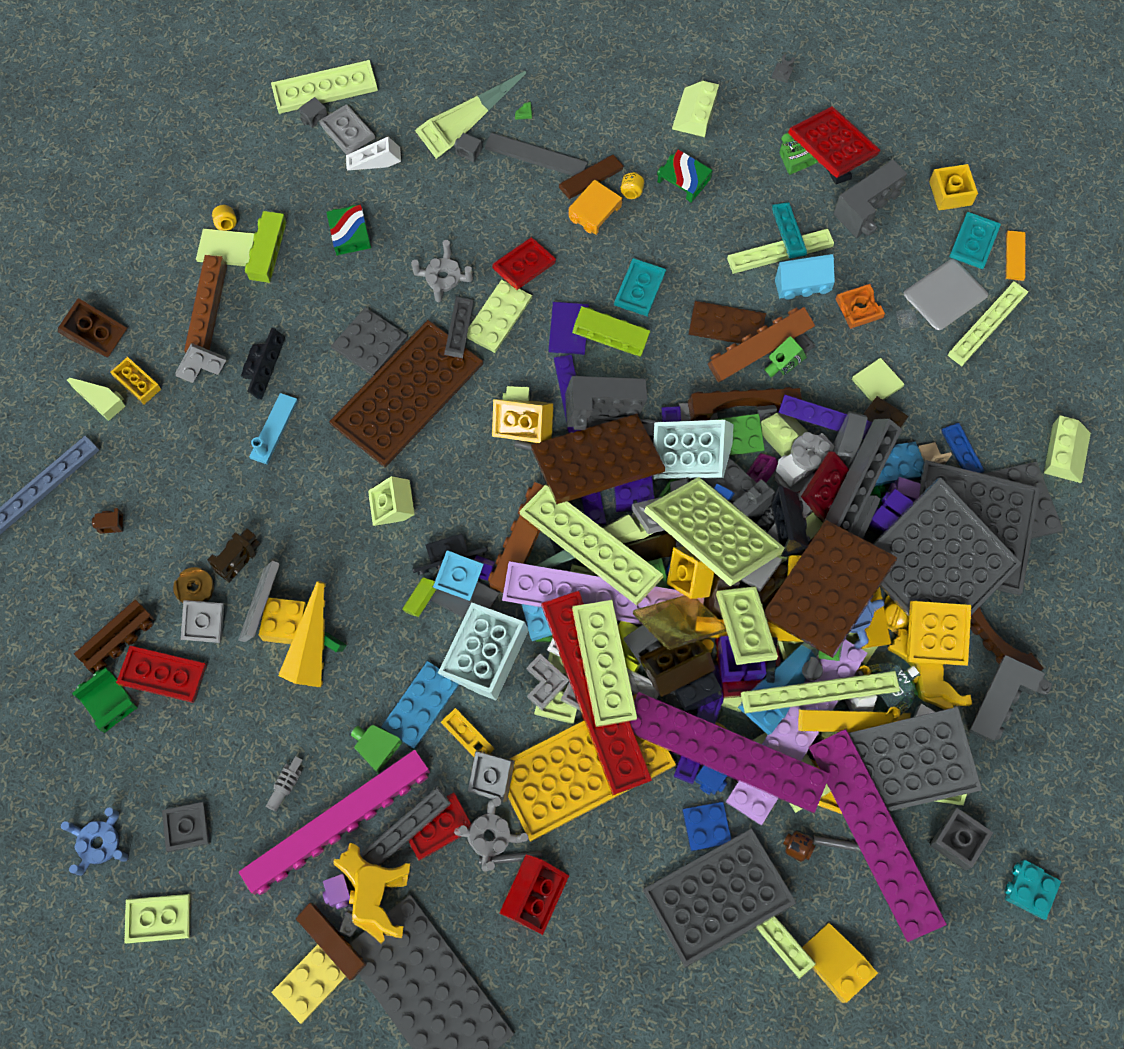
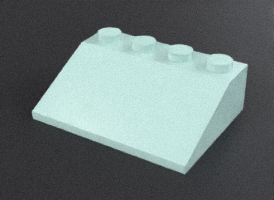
M726 420L655 422L653 445L665 466V472L653 475L652 479L724 478L733 443L734 424Z
M471 603L438 674L480 695L497 700L528 633L527 625L522 620Z

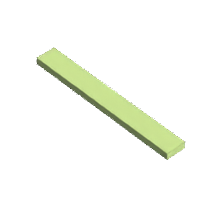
M896 671L746 691L741 693L746 714L899 692L900 688Z

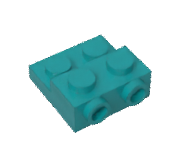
M1026 860L1020 861V863L1017 862L1012 870L1014 878L1012 882H1008L1004 893L1007 894L1005 900L1043 920H1047L1061 881Z

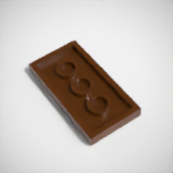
M695 301L688 335L741 344L743 343L741 339L750 334L753 337L758 334L757 330L764 326L766 313Z

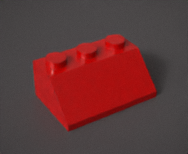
M526 854L499 914L543 935L569 875L542 859Z

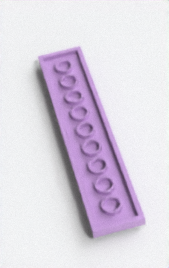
M510 561L502 601L541 607L543 602L579 591L584 604L612 600L616 620L642 625L673 604L694 633L696 618H701L704 598L690 599L677 590L655 586L638 605H635L601 577Z
M845 639L840 661L819 659V655H817L816 658L823 667V674L817 680L806 679L804 683L853 677L866 657L867 652L860 648H855L854 644ZM838 701L790 707L785 718L780 721L772 734L767 735L762 745L802 761L819 731L798 730L799 710H833ZM739 781L726 803L759 825H762L778 798Z

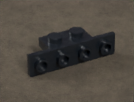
M271 328L265 344H252L241 373L242 378L252 379L247 392L259 400L263 399L285 340V336L275 328Z
M460 533L425 544L431 563L412 568L413 573L417 572L418 575L428 573L429 568L436 567L437 570L440 569L446 551L463 557L473 555L476 558V556H484V552L488 551V548L484 546L468 551L463 534Z

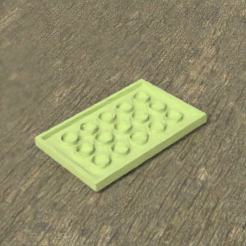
M700 477L647 505L644 511L729 586H732L779 556L784 550L780 543Z

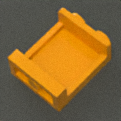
M594 180L569 207V218L573 223L582 225L588 233L592 232L597 235L599 227L614 210L618 211L622 207V197Z

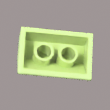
M701 81L686 87L672 129L705 137L717 99L719 84Z
M1059 416L1053 423L1044 469L1045 474L1082 483L1091 433L1079 420Z

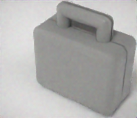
M950 259L906 289L904 296L936 330H942L988 297V292L956 259Z

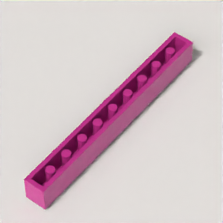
M413 750L239 871L250 892L254 895L257 893L262 895L270 889V884L275 881L277 883L288 877L287 872L293 868L297 870L306 864L305 860L310 856L314 858L324 851L323 847L329 843L331 845L341 840L340 835L346 831L350 833L359 827L358 823L363 819L367 821L377 814L376 810L380 807L386 808L394 802L393 798L399 794L400 796L407 794L411 790L410 787L416 782L421 784L427 780V775L430 773L416 750Z

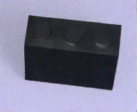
M779 486L771 505L778 540L784 547L781 556H799L804 553L811 542L810 537L806 534L807 521L802 515L803 502L799 500L798 493L784 486Z

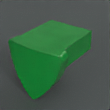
M324 632L325 646L335 652H342L347 646L345 643L330 633Z

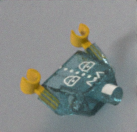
M892 663L863 665L858 668L856 672L862 671L864 675L896 671L900 691L880 695L889 707L886 716L889 713L895 716L892 722H895L900 715L911 707L915 697V687L911 681L920 676L914 665L904 672L898 664L894 665Z

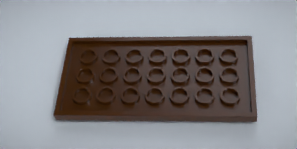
M427 320L329 423L386 468L483 365V361L466 348H464L463 358L444 355L448 334Z

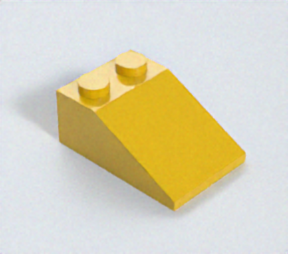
M493 399V437L535 443L552 439L553 403Z
M830 923L802 947L816 963L813 967L814 971L842 1003H847L878 974L866 958Z

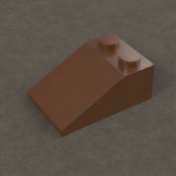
M78 298L59 325L57 332L69 340L108 358L127 328Z

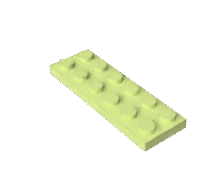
M370 60L271 83L279 114L298 110L314 97L323 104L378 91Z
M608 600L573 606L572 611L596 727L636 720L637 715L613 601Z

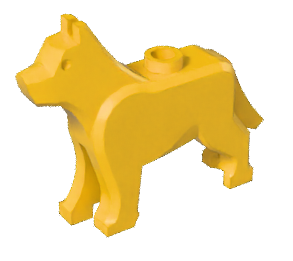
M898 629L897 637L887 649L901 657L911 667L914 666L919 672L914 677L911 676L912 683L916 685L918 697L944 710L954 708V706H971V695H959L948 682L943 681L944 664L907 661L908 630Z
M349 843L347 851L341 853L340 859H334L333 864L349 878L355 888V891L350 892L349 904H353V923L371 934L380 944L385 940L384 935L402 938L403 926H393L384 909L380 907L385 887L407 886L410 864L405 863L397 868H384L370 864L361 857L360 848L355 844Z

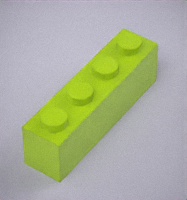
M263 211L261 218L258 219V231L254 234V245L249 251L250 259L245 265V273L248 275L249 280L271 282L287 223L284 214Z
M581 306L572 333L641 357L650 330L642 326L630 324L626 320L613 318L609 314L596 312L592 308Z

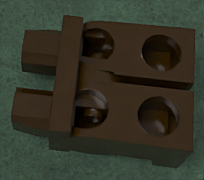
M247 528L241 535L235 532L231 536L233 539L227 542L226 548L217 557L212 554L207 559L213 570L228 583L243 569L250 558L253 559L256 556L254 550L260 545L259 541L255 539L256 535Z

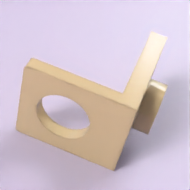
M935 442L918 447L924 462L928 460L945 465L952 456L951 452L940 454Z

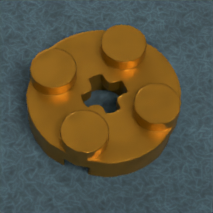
M197 567L183 570L179 574L180 576L177 581L175 580L174 594L182 603L183 600L207 602L211 599L214 591L212 577L206 571ZM192 583L199 585L195 591L189 590L192 587Z

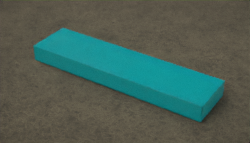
M790 203L772 205V211L788 257L807 256V249Z

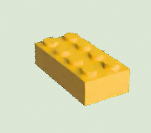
M128 357L110 372L118 382L144 405L161 390L159 385Z

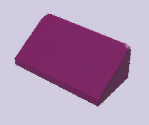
M760 453L746 474L756 483L761 479L767 483L777 469L778 461L775 457Z

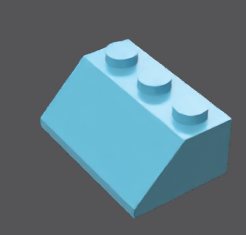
M833 254L780 262L775 277L779 299L785 298L789 300L799 295L808 297L813 293L820 292V294H826L830 292L835 283Z

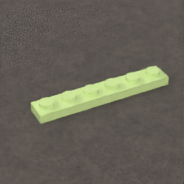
M828 229L802 235L807 254L831 248L834 245ZM783 241L738 252L727 257L733 274L790 259Z
M1013 282L947 356L963 366L1024 299L1028 291L1016 282Z

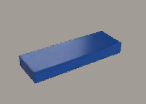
M960 423L942 428L941 431L961 469L983 473L984 469Z

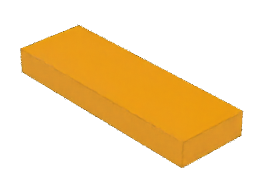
M1007 231L1006 279L1021 281L1025 279V232Z

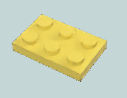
M317 944L271 993L302 1024L346 976Z

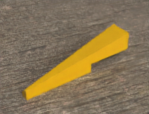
M322 581L316 582L278 675L295 684L321 687L323 684L322 669L324 663H322V650L324 649L325 629L323 610L325 607L324 588L326 583Z

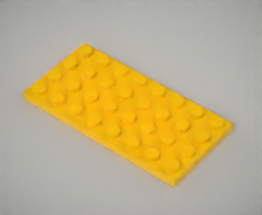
M637 694L633 695V701L635 700ZM585 721L510 758L515 762L508 799L530 842L627 792L624 791L612 796ZM635 736L651 779L676 766L667 749Z

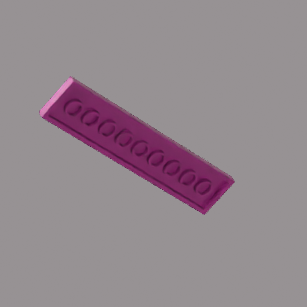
M638 692L634 700L637 719L629 721L635 736L815 814L830 773Z
M847 729L810 746L809 749L819 769L830 773L827 785L907 942L946 926L947 923Z

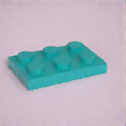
M967 212L949 257L983 269L1001 224Z
M633 258L614 301V306L648 317L666 274V269Z

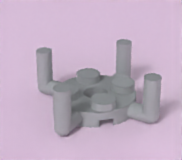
M448 240L443 241V258L432 259L426 270L420 269L418 260L411 262L414 275L426 278V282L434 291L436 302H441L443 292L456 287L460 281L472 282L473 280L472 268L470 266L465 267V274H461L458 263L450 259L451 248ZM440 272H446L448 273V276L445 278L438 277V274Z
M498 797L488 802L487 814L475 819L469 829L462 825L454 830L456 836L468 837L470 846L478 855L482 856L481 868L484 872L495 868V864L490 862L491 857L504 852L509 842L522 843L528 840L526 833L519 835L510 834L507 821L495 815L496 807L501 804V799ZM487 829L491 830L494 834L492 841H487L484 838V832Z

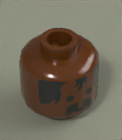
M799 830L794 831L792 835L788 833L783 843L786 846V854L800 862H803L805 859L809 860L816 846L813 844L814 840L812 837Z

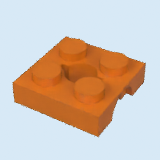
M870 284L837 294L836 301L850 329L882 319L885 315L882 306H878L877 302H875L874 291ZM861 303L863 305H866V307L859 308L855 306V304Z

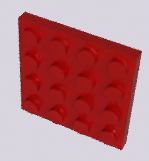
M833 106L791 127L788 131V134L805 148L808 153L836 178L876 157L881 151Z

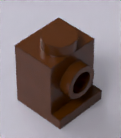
M114 508V512L102 511L101 513H96L95 517L92 518V526L99 534L123 532V513L118 508Z

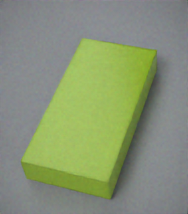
M422 577L402 610L419 617L437 590L433 588L435 581Z

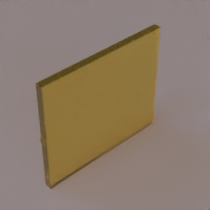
M685 595L633 610V615L668 650L727 631L725 625L697 598L690 599Z

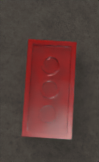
M129 646L116 683L120 686L194 703L207 665L185 658Z

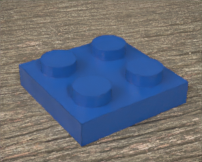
M723 802L682 810L691 851L718 847L731 840Z

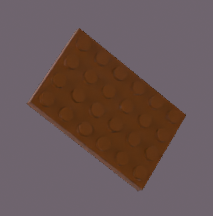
M637 414L531 444V450L556 505L665 472V466Z
M825 520L764 613L768 622L833 658L897 561V557Z

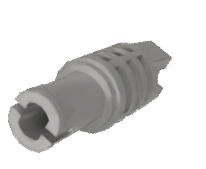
M295 756L291 765L285 764L273 785L274 792L265 807L276 812L284 797L290 795L302 771L298 770L303 761L302 759Z

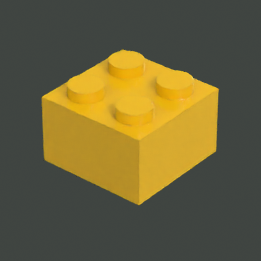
M968 164L934 169L929 180L938 211L971 206L978 194Z
M684 546L673 547L667 585L690 599L710 597L714 572Z
M268 598L263 611L259 637L267 642L291 644L307 607L306 602Z

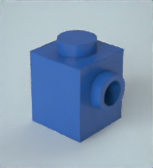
M706 766L702 767L694 780L701 785L699 788L708 795L710 793L715 795L717 791L722 792L728 783L725 781L726 775Z

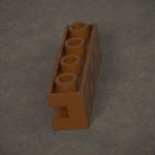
M135 599L78 649L74 655L94 674L93 670L97 672L107 667L104 661L109 656L116 659L122 654L123 651L119 647L125 642L128 645L135 643L138 639L135 633L139 629H142L144 632L148 631L153 626L150 620L155 621V619Z

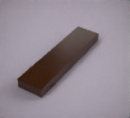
M611 155L561 182L559 189L568 199H571L584 192L594 180L600 183L623 170L624 166L614 155Z
M309 903L297 916L296 920L349 980H353L367 965L313 903Z

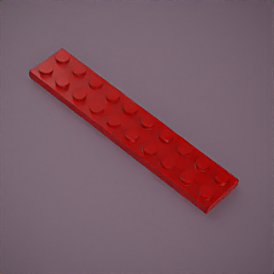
M576 591L543 602L541 607L613 796L651 782L652 779L629 721L599 727L595 725L572 611L573 606L584 605L580 592Z

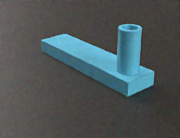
M282 393L279 394L259 437H255L251 441L253 450L249 456L250 459L268 465L298 402L296 398Z

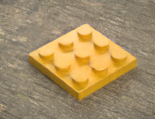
M910 601L907 661L968 666L971 605Z

